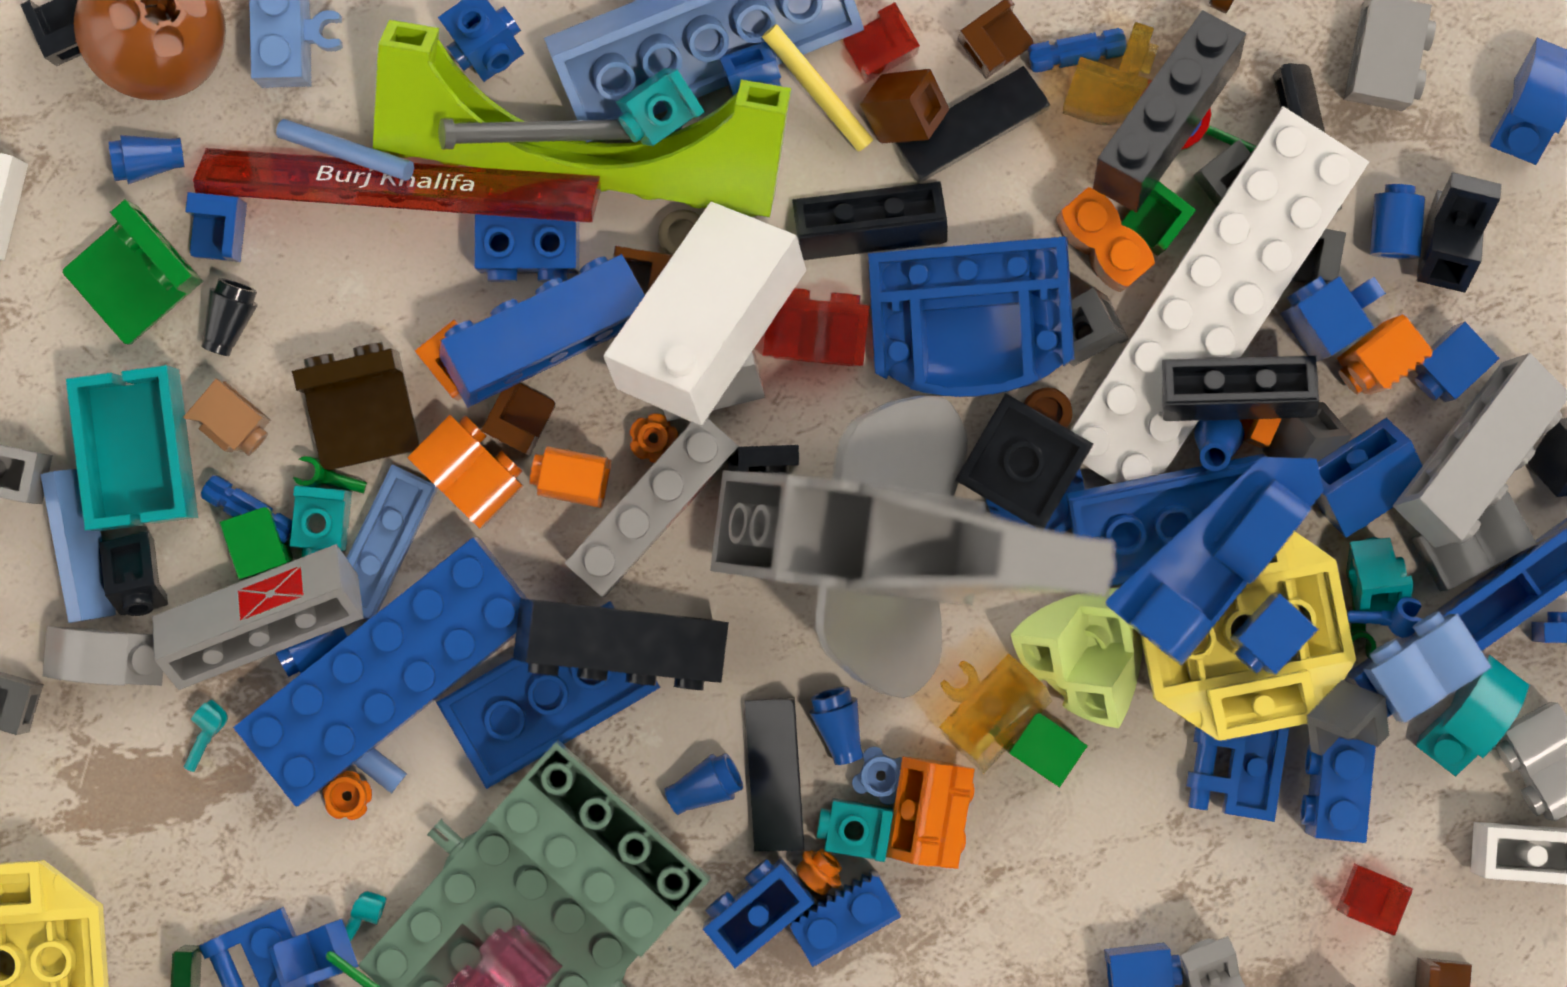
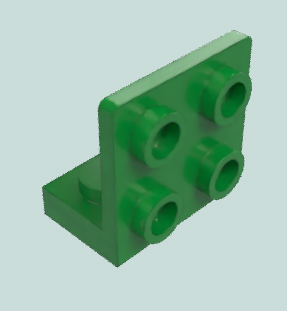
M124 199L110 211V214L117 222L63 269V275L124 344L131 345L204 281L137 205Z

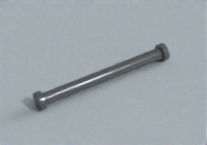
M441 118L439 122L441 149H454L455 144L630 139L618 119L454 123L452 118ZM681 126L680 128H678L677 130H675L674 132L681 130V129H682V126Z

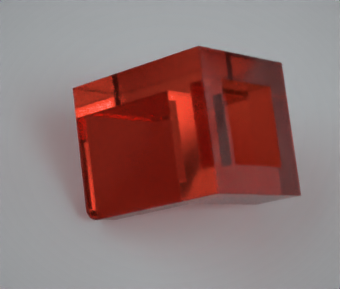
M896 2L879 10L877 18L863 26V31L843 39V44L865 83L916 56L920 47Z
M1354 863L1336 910L1351 919L1395 936L1413 888Z

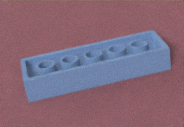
M636 0L547 36L544 40L577 120L618 119L623 114L616 101L664 68L678 69L696 98L728 86L719 58L765 42L762 35L775 24L783 30L803 55L864 30L854 0ZM771 49L777 65L782 64L783 62ZM658 101L654 105L653 115L667 110L662 101Z

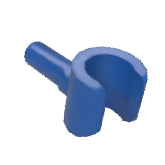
M1405 597L1398 601L1393 611L1347 610V617L1349 623L1388 626L1390 631L1396 636L1408 638L1415 633L1413 626L1422 620V618L1416 617L1422 605L1417 599Z

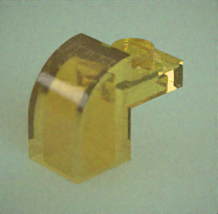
M1138 22L1134 23L1119 69L1080 57L1064 102L1062 114L1097 125L1123 123L1152 82L1150 79L1139 76V73L1150 74L1159 48V45L1150 43L1154 28Z

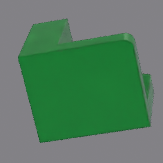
M1159 181L1138 212L1130 210L1121 224L1139 234L1145 240L1150 250L1159 256L1168 248L1196 209Z
M262 507L220 522L239 580L249 579L294 561L289 544H282L272 512L268 507Z
M1035 713L1015 744L1011 742L1006 751L1060 788L1088 745L1041 713Z

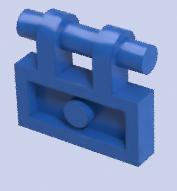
M1195 727L1193 742H1197L1198 745L1194 771H1188L1186 786L1191 788L1188 807L1208 810L1210 792L1225 793L1222 813L1275 822L1289 727L1222 741L1214 739L1201 729ZM1218 746L1232 748L1227 777L1213 775Z

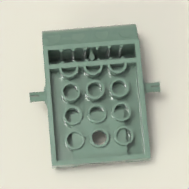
M558 740L494 810L477 832L462 839L442 819L430 830L427 836L431 837L449 854L443 870L358 965L361 970L381 987H456L458 981L467 977L478 980L483 987H627L622 981L630 964L638 956L641 958L710 881L711 877Z

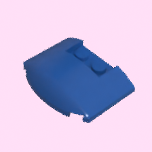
M1068 237L868 253L875 373L884 379H888L889 375L898 382L910 387L909 389L928 394L951 397H978L1009 392L1031 385L1047 377L1062 364L1066 366L1075 359Z

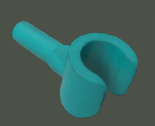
M212 699L202 704L191 717V721L202 729L183 766L191 772H195L207 745L228 721L226 711Z
M370 891L360 894L352 906L351 917L345 927L350 942L359 930L362 921L375 925L378 924L386 904V897Z

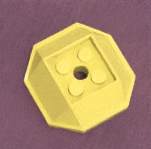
M1294 531L1254 582L1248 583L1183 665L1178 664L1141 635L1153 699L1218 741L1308 724L1307 715L1341 680H1345L1356 661L1336 560L1296 533V531ZM1272 593L1281 594L1318 630L1276 675L1267 673L1264 669L1256 674L1234 654L1239 646L1230 638L1232 636L1231 625L1240 615L1245 614L1250 617Z
M45 860L0 863V950L8 952L15 961V970L12 975H6L0 971V987H109L103 904Z

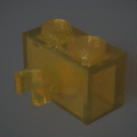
M1009 653L982 682H980V677L975 668L970 663L961 661L958 666L968 676L967 684L962 688H954L946 680L940 683L946 696L952 701L961 704L939 728L947 741L983 774L1016 741L1034 714L1042 713L1052 702L1046 686Z

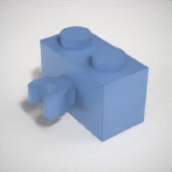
M249 0L251 79L261 88L312 87L311 44H317L319 48L328 52L343 49V43L340 39H325L322 35L323 28L327 24L342 23V16L338 12L326 10L319 12L313 19H310V0Z

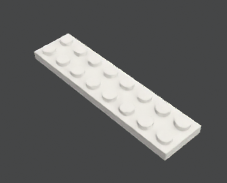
M1284 106L1281 107L1071 428L1072 432L1094 444L1083 462L1085 466L1113 484L1164 474L1198 421L1163 420L1162 360L1241 357L1370 161Z

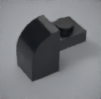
M1454 172L1451 173L1444 190H1437L1427 216L1422 237L1421 258L1418 259L1417 282L1466 293L1482 262L1484 230L1501 199L1502 184Z

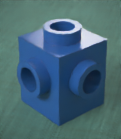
M461 0L438 17L454 40L446 46L463 71L472 66L483 82L495 74L504 71L512 62L525 54L514 38L516 34L521 32V29L504 6L495 11L488 0Z

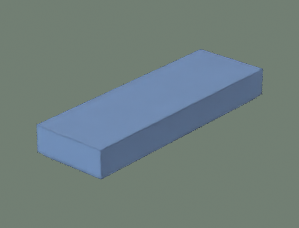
M393 464L347 556V560L358 574L363 618L367 620L379 612L438 490L433 483Z
M77 469L40 474L68 623L116 615V610L106 598L104 591L99 543L102 542L101 531H85Z

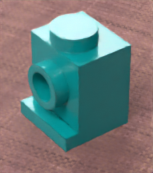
M670 68L662 69L616 101V104L623 113L618 117V120L626 134L635 143L640 140L642 144L654 146L692 118H697L705 112L679 70ZM658 101H662L667 108L666 116L661 120H657L653 115V107Z
M294 485L293 496H295L290 546L302 547L301 557L335 544L338 545L341 551H346L352 492ZM315 514H321L326 520L325 529L320 533H314L309 527L310 518Z
M1372 537L1362 541L1350 542L1346 575L1356 611H1393L1400 599L1412 597L1414 585L1412 577L1407 576L1403 557H1395L1390 537Z
M832 798L831 810L821 808L816 838L825 839L824 850L827 852L885 862L893 810L885 806ZM851 821L860 822L864 827L862 836L858 839H849L844 833L847 823Z

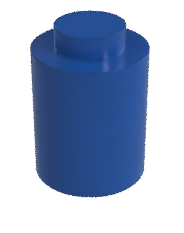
M1387 184L1385 185L1384 193L1374 194L1370 242L1371 256L1390 259L1421 258L1425 197L1415 194L1416 186Z

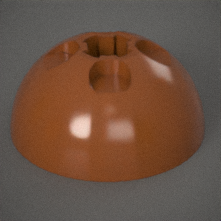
M78 0L74 14L76 42L89 68L111 88L138 99L168 100L195 90L213 73L224 49L226 24L220 0ZM147 5H156V7L145 9Z

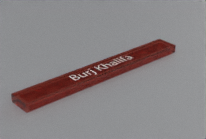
M213 148L205 149L193 178L195 193L589 223L593 222L601 192L600 176L414 163V171L408 181H404L336 157Z

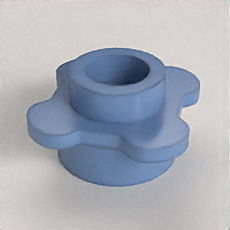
M869 747L863 753L864 764L860 773L852 779L853 788L859 794L868 792L879 797L883 804H893L896 798L902 757L894 759L884 755L879 747ZM878 771H884L886 773V777L884 780H878L876 778V774Z

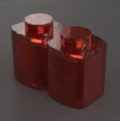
M794 288L765 331L763 357L863 368L870 306L860 304V295L831 292L830 301H819L810 299L811 290Z

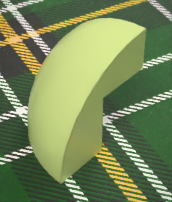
M1109 588L1108 596L1079 593L1063 598L1039 609L1023 620L1011 633V638L1018 658L1033 681L1037 684L1042 680L1047 681L1056 691L1064 696L1062 706L1068 711L1091 722L1119 729L1128 712L1135 692L1141 666L1143 644L1141 634L1105 604L1106 599L1118 588Z

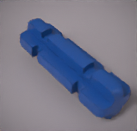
M1115 28L1103 31L1101 36H1096L1094 32L1057 39L1053 45H1050L1049 41L1032 44L1028 49V59L1032 71L1038 73L1052 70L1053 65H1059V68L1096 62L1099 61L1100 56H1105L1106 59L1122 57L1127 52V42L1123 30Z
M212 475L204 485L200 495L202 499L215 507L223 506V511L232 517L262 507H268L273 512V508L240 488L232 489L233 484L220 476ZM272 513L281 542L284 544L291 536L292 520L281 513L276 515Z

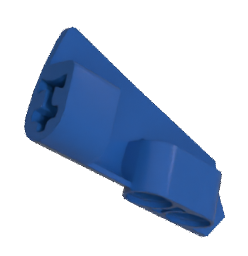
M1261 457L1112 593L1105 601L1106 606L1171 659L1183 665L1248 583H1253L1308 515L1312 509L1311 506L1323 493L1324 488L1317 458Z

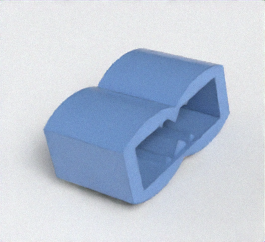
M1436 611L1413 626L1416 634L1400 645L1397 639H1393L1370 653L1373 662L1363 670L1378 694L1386 697V706L1397 722L1405 723L1491 667L1458 614H1448L1443 617L1440 611Z

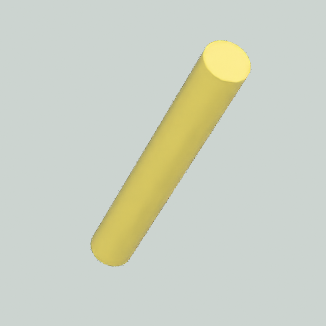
M777 24L767 30L762 35V38L854 148L858 152L866 148L873 141V138Z

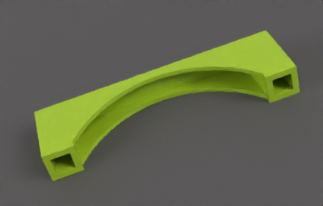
M389 20L378 43L373 149L389 152L391 155L400 158L418 157L436 160L447 166L465 165L487 169L499 175L512 173L535 177L546 183L564 182L586 186L594 191L603 192L611 190L635 194L639 198L646 200L664 199L682 202L693 208H706L712 201L749 217L758 215L770 218L776 192L791 88L741 80L738 92L720 108L700 121L671 133L654 146L644 145L641 141L636 143L546 141L455 144L454 149H441L439 142V122L441 118H452L454 123L525 121L510 114L493 102L467 78L440 42L439 28Z

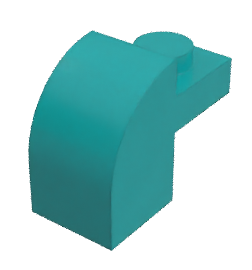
M1491 655L1486 657L1491 667L1468 684L1456 690L1450 707L1420 734L1416 743V747L1455 777L1478 755L1484 758L1501 740L1519 714L1530 686Z

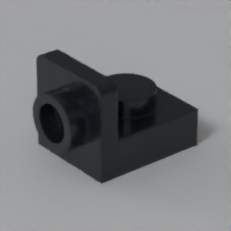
M799 445L738 447V457H730L728 459L729 471L749 472V467L759 466V473L789 475V465H799Z
M149 531L99 542L105 596L119 615L143 616L152 612L154 608L168 605L167 593L159 584L155 541Z

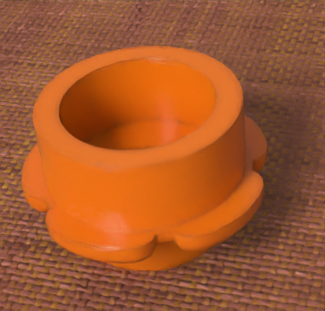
M651 413L648 418H638L632 424L630 429V436L632 437L630 448L638 458H647L652 463H655L679 437L678 431L674 426L670 425V421L667 422L666 416L659 413ZM652 433L658 435V441L655 443L649 441V435Z
M344 771L323 788L322 796L325 799V808L336 819L347 817L348 820H356L362 817L367 811V803L372 800L370 784L365 780L362 781L358 773ZM345 791L351 792V800L347 801L343 798Z
M822 848L818 852L806 850L802 853L803 860L796 866V871L808 887L820 895H825L832 887L838 889L841 886L839 873L842 871V866L831 853Z

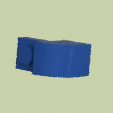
M1538 37L1514 78L1513 97L1490 139V147L1534 165H1537L1553 134H1559L1567 118V49Z

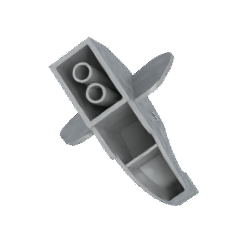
M919 395L888 402L858 416L852 421L839 441L833 479L723 470L710 571L819 586L816 606V632L820 645L826 655L853 679L884 695L906 698L914 695L925 686L939 665L942 653V621L939 602L973 606L974 594L991 591L1072 592L1108 596L1109 582L1114 575L1115 562L1113 558L1114 542L1074 537L1016 523L985 512V501L954 497L959 484L955 479L962 469L967 455L968 439L966 430L951 402L943 397Z

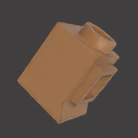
M217 378L183 416L185 419L203 423L198 429L225 452L239 451L244 452L248 456L254 453L268 436L264 428L271 421L226 381L221 382Z

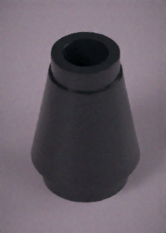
M219 278L216 287L209 289L202 348L223 356L231 355L233 347H235L258 306L254 302L257 294L255 289L224 278Z

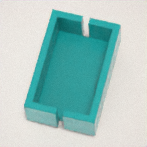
M164 365L121 371L122 376L114 373L67 378L66 387L85 531H104L142 526L144 523L157 524L199 518L186 419L183 417L185 415L180 370Z

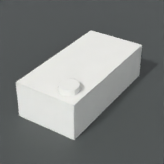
M711 201L603 355L616 389L702 426L806 272L797 235Z

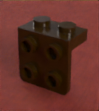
M383 342L353 348L354 357L335 361L334 354L332 353L310 357L303 360L305 368L292 371L296 391L305 394L319 461L324 469L335 470L413 452L419 446V438L400 353L392 348L384 350Z

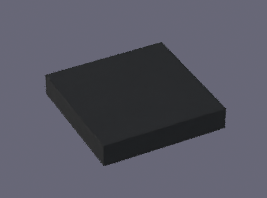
M1005 393L955 481L1030 525L1045 529L1094 444Z

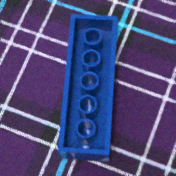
M472 537L233 728L294 806L298 807L314 797L340 774L353 766L360 758L377 747L516 636L520 598H528L479 537Z

